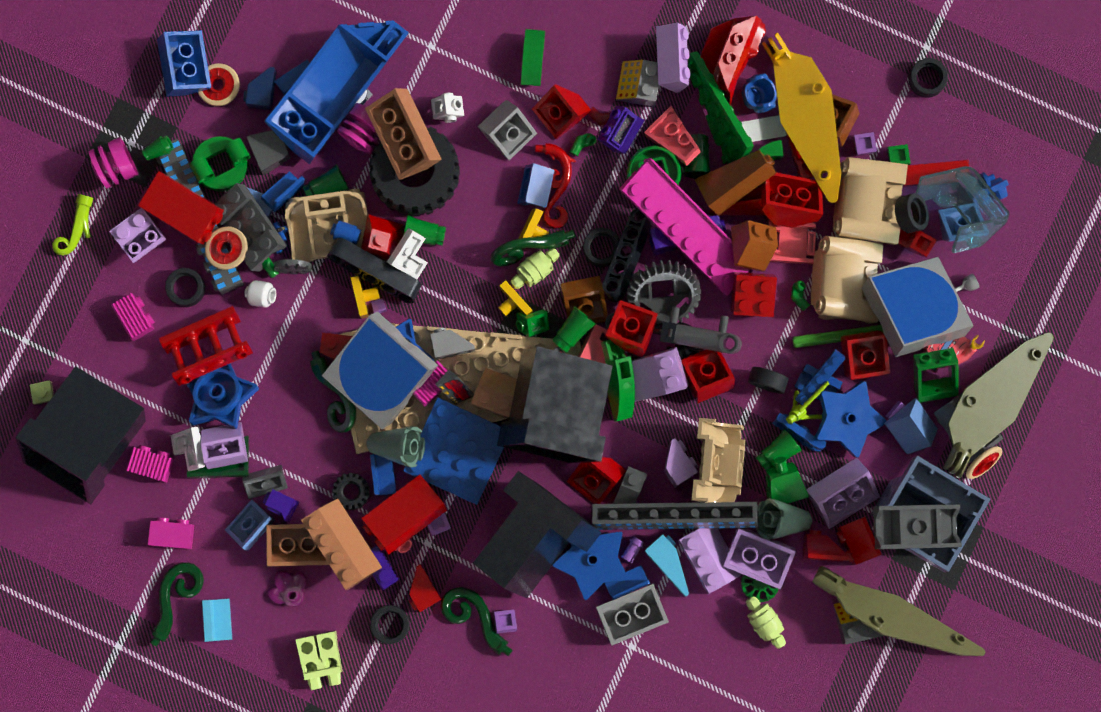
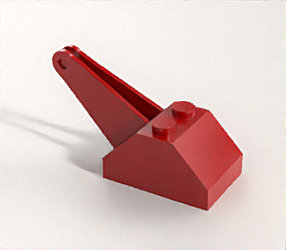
M776 172L763 182L761 186L756 187L719 216L766 215L774 225L790 228L817 222L822 217V189L816 180ZM710 208V214H711L712 216L717 215V214Z

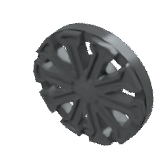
M278 260L274 262V270L287 274V272H290V274H298V272L306 274L312 271V264L303 260Z

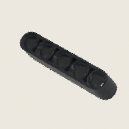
M635 208L630 213L602 285L605 294L612 302H619L624 298L629 281H631L652 227V222L638 208Z
M343 238L335 239L327 255L328 259L405 303H414L422 286L417 279Z

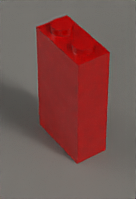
M160 171L156 174L138 205L203 245L211 238L212 230L222 220V213L224 211Z
M418 475L361 519L365 524L362 528L369 537L371 535L375 537L374 543L380 551L385 550L389 555L445 513L447 509L444 502L425 479Z

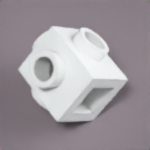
M444 93L439 97L431 99L433 119L452 123L456 122L457 118L464 116L462 96Z

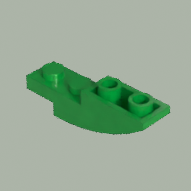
M611 340L601 342L605 363L612 365L607 393L614 422L632 418L635 402V382L631 356L626 357L624 350Z

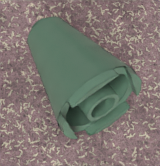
M410 426L372 433L368 437L366 445L370 453L406 467H416L417 461H421L424 455L425 438H421L420 432L422 430L420 428Z
M771 498L760 502L758 505L759 528H756V530L764 539L772 540L807 531L811 527L812 517L806 510Z

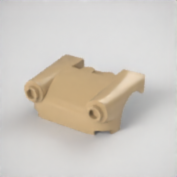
M846 157L845 160H842L838 199L835 202L833 231L836 232V235L840 238L875 241L890 245L898 244L900 227L895 216V203L901 197L902 187L906 184L908 164Z
M360 189L294 197L285 203V219L289 230L292 259L312 262L316 259L328 258L327 255L335 241L330 232L333 224H337L338 221L355 225L358 229L362 230L356 245L361 248L367 220L365 194L360 192Z
M825 236L820 240L819 248L815 251L813 258L811 305L814 306L816 313L819 315L818 317L823 320H858L869 324L878 322L877 316L873 313L864 295L862 286L869 276L877 274L878 264L882 263L883 243Z
M699 418L697 439L702 440L703 444L701 448L699 480H693V501L702 503L735 502L736 495H741L745 440L741 439V430H744L743 425L716 422V419Z

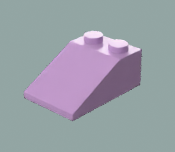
M677 347L632 360L635 402L683 390L689 385Z

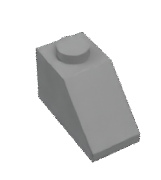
M439 328L430 334L436 360L475 352L474 344L452 330Z

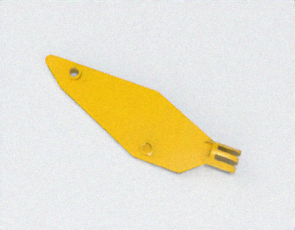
M776 33L774 35L783 49L780 50L772 37L768 38V41L776 53L773 54L765 41L762 42V45L774 65L780 122L828 201L835 203L839 193L841 165L832 90L813 59L790 52L779 33ZM823 173H828L826 178H822Z

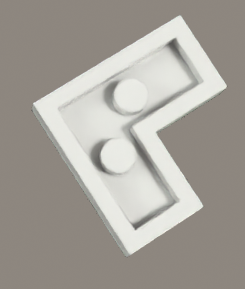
M408 228L387 262L418 279L428 262L416 256V253L426 238Z
M192 427L170 435L174 455L185 453L188 471H195L205 467L201 435L198 427Z

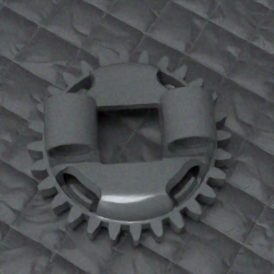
M660 260L659 265L652 262V267L649 268L645 265V271L638 270V272L633 273L632 281H629L630 288H627L628 295H626L628 303L639 307V303H644L652 309L651 311L658 313L656 324L659 327L660 324H663V321H670L672 307H676L685 297H688L689 303L685 302L680 307L678 320L682 323L683 317L689 319L688 312L694 313V307H698L701 289L699 280H697L696 274H692L691 268H686L685 264L679 267L677 261L674 265H671L670 260H668L667 264H663V261ZM672 279L673 296L652 298L651 282Z

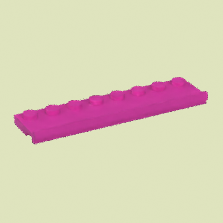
M652 158L645 159L641 167L632 173L619 190L724 295L728 296L733 290L734 272L748 273L750 269L734 265L732 240Z

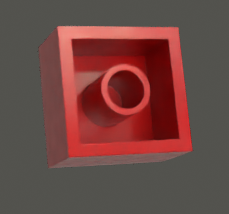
M734 272L731 303L732 314L774 317L777 277L774 274Z
M876 330L840 336L842 354L845 356L843 365L846 377L850 380L890 374L887 339L882 331Z

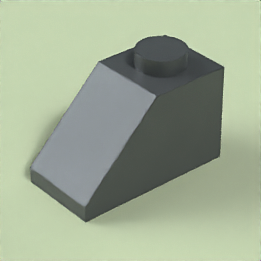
M628 467L613 504H635L647 474Z

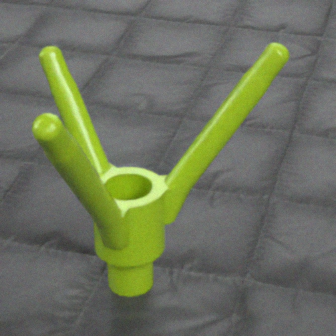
M826 381L803 405H797L798 402L795 398L799 392L796 390L791 412L786 418L787 423L792 424L795 421L804 419H822V415H806V407L829 385V382Z

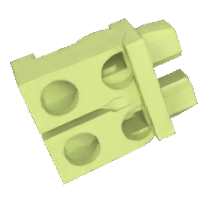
M336 631L296 639L304 680L308 681L310 689L322 688L320 679L322 676H328L329 686L341 684L340 673L343 670Z

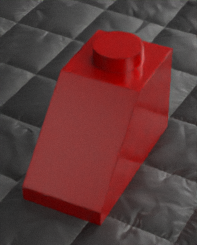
M421 564L418 565L409 594L411 596L409 602L414 611L418 609L419 612H422L442 599Z

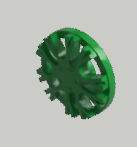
M746 575L742 576L741 587L748 598L752 597L755 590H757L756 598L760 602H766L771 600L779 590ZM745 579L752 580V583H745ZM746 586H753V590L748 593L745 588ZM767 588L773 592L771 595L766 591ZM761 591L765 592V599H760Z

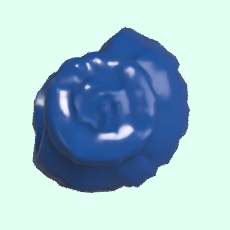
M764 73L747 78V83L743 85L741 91L744 105L747 108L754 109L755 113H764L775 108L777 93L774 83L768 78V75Z

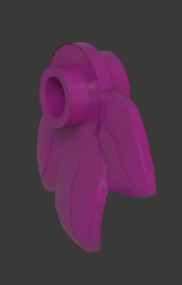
M278 571L275 577L276 587L267 592L269 598L277 604L286 603L290 607L299 606L304 599L305 576L301 571L293 577L287 572ZM296 593V597L291 600V594Z

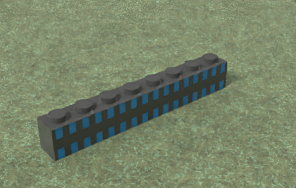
M178 139L171 141L174 150L170 151L171 153L156 158L159 166H164L166 175L205 198L200 185L189 167L190 162L182 144ZM218 225L214 226L212 232L219 229ZM206 242L204 245L201 243L195 244L199 255L203 254L206 260L203 262L207 273L211 272L214 278L211 280L215 291L219 290L224 295L244 286L237 267L228 270L214 267L210 264L205 254ZM226 244L222 246L223 253L229 252Z
M757 502L593 504L592 524L598 530L758 528Z

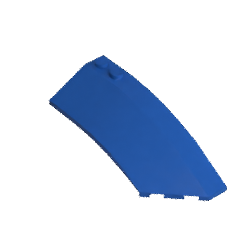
M393 20L383 23L366 22L358 23L357 25H338L307 68L267 117L265 123L297 156L310 164L409 32Z

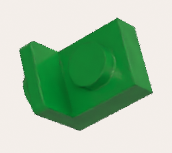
M542 309L528 315L521 312L517 313V329L528 337L549 330L547 311Z

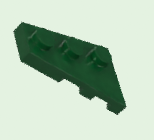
M249 436L244 437L248 462L207 469L205 465V467L195 471L187 470V478L249 477Z

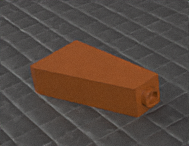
M758 150L700 176L695 181L708 207L719 216L773 176L776 171L772 165L775 163L768 154L764 155Z

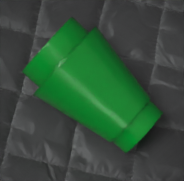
M160 136L143 149L142 153L146 160L170 154L174 147L168 136Z

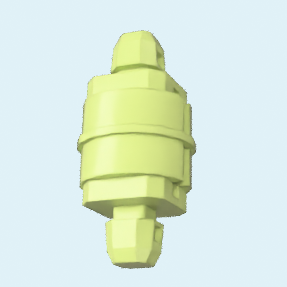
M553 248L548 250L545 255L539 250L537 253L535 252L530 257H527L517 267L518 275L511 279V285L515 289H519L524 286V283L531 287L544 280L553 270L552 262L554 263L559 258L558 251Z
M750 597L746 600V605L749 610H752L747 616L754 628L753 630L764 641L772 640L771 643L774 647L780 649L786 642L783 635H780L784 628L778 618V614L768 604L760 606L761 603L756 597Z

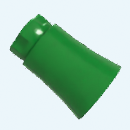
M408 215L404 234L410 228L426 238L423 244L443 246L446 227Z
M574 306L569 317L557 331L553 342L562 350L568 352L596 323Z
M784 429L771 444L761 451L762 453L756 459L767 470L775 467L774 459L777 457H785L788 460L801 452L802 449Z

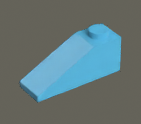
M661 535L644 552L686 597L689 592L678 552L674 547L676 543L669 535L666 537Z

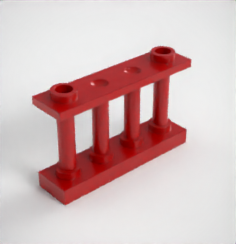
M233 306L159 338L167 354L172 352L178 371L171 374L179 386L253 354L247 340L241 342L235 324L240 323L241 320ZM228 328L234 346L223 350L216 333ZM209 336L215 354L204 359L198 341ZM190 344L197 362L185 367L179 349Z

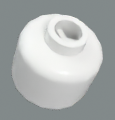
M254 280L246 287L245 297L251 306L266 308L274 303L276 289L273 288L270 282Z

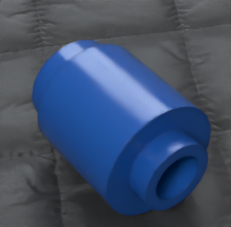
M338 221L337 224H333L330 235H333V240L343 238L357 245L362 230L358 229L355 225Z

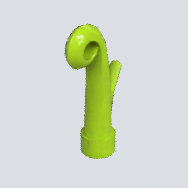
M81 194L77 195L75 202L77 205L70 241L64 237L56 238L52 243L53 251L56 254H70L76 248L83 231L86 238H90L88 221L89 210L93 202L92 197ZM64 242L67 247L59 249L58 243Z

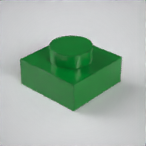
M908 144L887 147L889 162L911 164Z

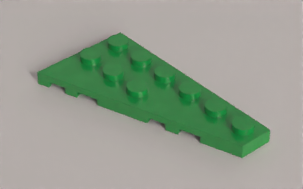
M697 51L690 53L688 59L690 79L693 87L699 90L700 105H705L708 113L705 118L715 144L722 149L723 156L721 159L723 164H729L749 155L754 146L752 139L745 132L743 124L736 117L732 106L729 105L723 91L715 82L713 74L706 67L704 59L700 57Z

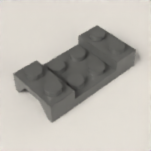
M236 183L215 203V205L224 210L222 213L223 218L219 224L225 225V227H234L240 230L246 237L248 250L244 261L251 271L260 272L262 270V263L272 253L282 250L287 246L246 185Z
M960 504L874 506L875 549L962 547V543L957 535L956 523Z

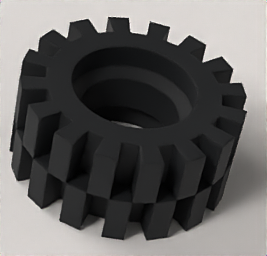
M354 473L343 474V476L338 477L332 489L334 500L339 499L344 509L357 510L363 507L370 496V487L367 481ZM355 484L359 488V494L355 499L350 500L344 496L343 490L346 485Z

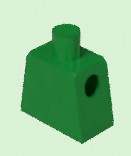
M785 457L774 459L775 467L766 470L767 499L771 498L784 503H791L808 498V492L793 462L787 463Z

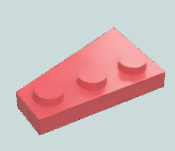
M672 106L644 132L649 140L659 147L672 152L686 166L700 153L699 147L684 127L680 118H678Z

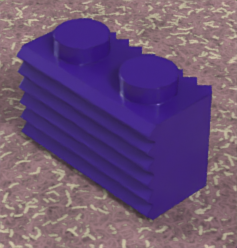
M377 546L371 548V551L382 566L380 570L372 575L380 588L385 590L400 581V578L397 577L398 574H395L396 571L389 564L387 557H384L383 550L380 551Z

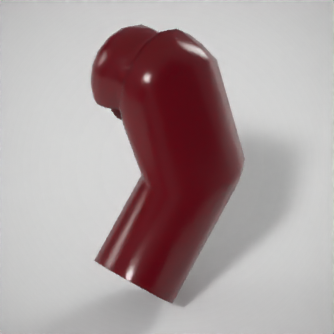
M593 106L588 115L598 125L605 126L610 118L611 111L600 113Z

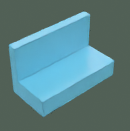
M230 599L202 600L205 642L232 640Z

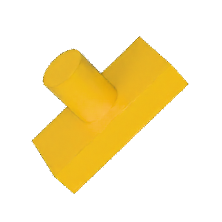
M537 208L532 209L518 239L549 234V231L537 226L543 211Z
M351 277L361 319L367 318L369 313L366 302L380 299L378 288L363 290L360 277Z
M505 280L500 285V289L508 299L498 307L505 316L516 307L525 315L531 314L532 309Z

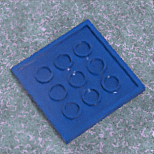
M438 397L420 434L421 438H425L423 458L421 461H417L416 467L405 466L404 472L415 477L421 475L426 482L477 505L504 448L497 446L501 426Z

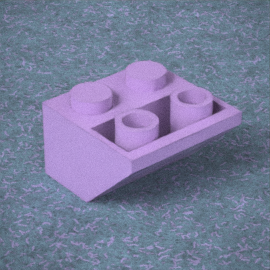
M143 208L137 210L109 231L133 263L166 240L160 229Z
M242 422L238 423L237 429L224 425L201 430L202 454L207 469L248 462Z
M676 438L672 439L669 443L664 473L674 488L698 472L696 470L698 468L697 463L692 457L688 458L685 453L687 450L681 440L677 441Z

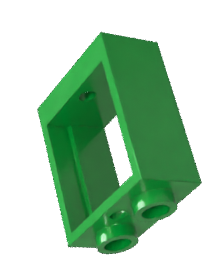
M954 348L913 355L914 390L919 403L959 396V366ZM948 366L949 377L922 382V370Z

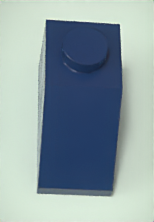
M269 67L248 84L247 90H244L243 101L246 102L248 108L272 111L277 74L274 67Z

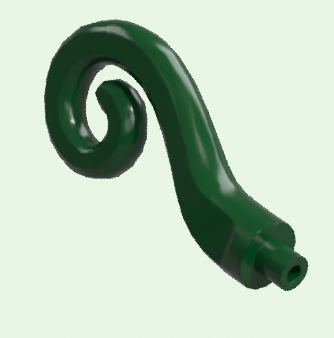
M564 229L544 236L512 240L496 248L492 252L490 259L496 266H509L522 259L524 256L522 248H559L569 244L568 240L574 238L575 234L573 230L565 232Z
M314 351L311 353L313 360L310 361V365L315 377L326 387L334 391L342 400V402L333 401L328 406V422L335 431L341 433L348 432L356 422V406L322 376L327 370L328 365L325 357H321L319 351ZM336 410L339 414L346 413V417L343 422H340L337 419Z
M193 563L176 564L162 578L159 589L160 618L151 632L154 637L150 641L156 647L160 641H166L172 629L173 613L170 587L174 579L181 573H188L194 578V586L191 589L184 588L185 581L183 578L177 580L175 590L179 596L184 598L196 596L203 587V574L198 566Z
M456 587L446 592L441 601V611L446 620L454 624L466 622L471 616L470 605L466 602H461L462 614L457 616L451 611V603L456 598L469 600L478 611L483 637L488 646L498 655L504 653L509 657L513 650L507 646L509 643L507 640L496 634L489 609L483 598L475 591L465 587Z

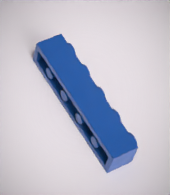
M835 349L799 392L795 400L803 405L832 376L845 360V356Z

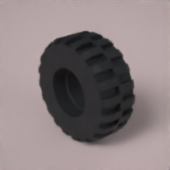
M429 127L427 130L442 160L433 165L432 178L422 186L408 187L398 180L381 141L372 151L373 156L369 161V175L373 188L379 199L389 209L396 210L399 214H412L413 216H420L423 213L431 214L433 210L441 209L445 206V202L453 197V192L458 187L460 167L455 148L443 133H438L437 129Z

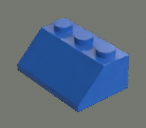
M202 30L163 32L157 39L166 97L186 96L210 89L211 82Z

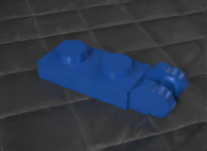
M779 413L772 422L773 425L782 431L785 429L792 438L813 450V452H819L826 447V440H816L807 427L799 426L795 422L788 424L786 418L789 415Z

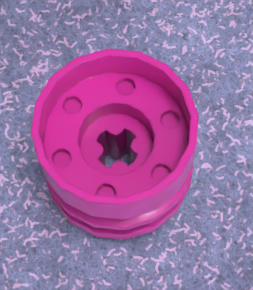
M356 103L349 113L354 123L344 120L343 124L346 128L340 126L337 132L349 145L371 155L373 148L370 145L374 147L379 145L373 136L378 137L365 110L366 106Z
M121 137L108 142L109 152H106L101 145L98 146L100 156H98L94 149L88 151L91 166L97 178L106 189L112 186L110 177L116 185L119 184L117 176L119 173L125 180L138 175L134 161Z

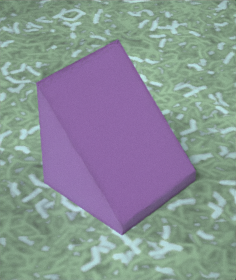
M383 298L371 302L374 313L387 311Z

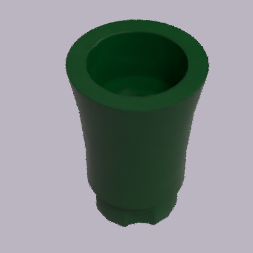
M704 134L691 135L699 147L700 153L687 166L685 165L683 174L685 177L697 179L711 172L709 137Z
M334 165L325 173L302 186L306 196L340 192L349 189L337 165Z

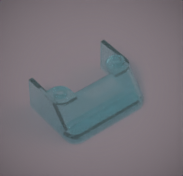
M972 167L955 168L921 176L919 179L916 193L924 201L933 199L942 208L954 206L968 223V225L958 228L951 250L953 253L983 246L1008 221L1009 211L980 174Z

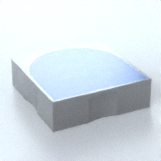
M939 257L869 276L862 286L864 295L873 313L879 319L883 333L895 357L921 350L928 345L941 344L965 337L974 326Z
M379 312L368 316L322 376L383 430L395 420L408 404L412 394L425 383L438 364L421 349L406 340L395 326Z

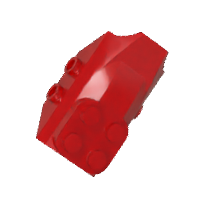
M758 16L733 18L712 27L700 55L704 59L709 72L713 74L718 87L723 91L729 105H731L738 78L746 67L748 60L758 54L759 43L766 33L765 24Z

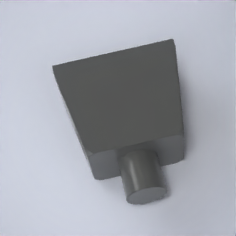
M273 130L247 136L263 175L291 158L287 150L289 147Z

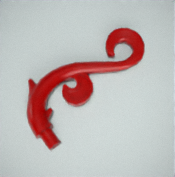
M549 143L535 145V153H545L552 160L557 158L562 166L563 174L560 181L555 179L556 176L560 175L559 171L553 169L554 175L551 188L556 189L544 210L545 223L552 228H561L567 223V211L559 205L556 206V209L560 212V217L555 220L551 219L549 213L553 205L567 189L572 174L571 162L575 163L576 160L571 158L557 145Z

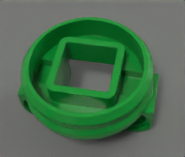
M221 136L212 137L199 145L189 167L198 184H202L213 191H228L236 183L240 184L247 173V159L250 158V154L241 138L233 140ZM225 151L234 168L215 177L207 160Z
M655 145L638 149L629 161L627 179L634 171L641 167L645 159L652 158L658 165L662 162L665 173L679 185L681 179L680 163L672 152L663 147Z

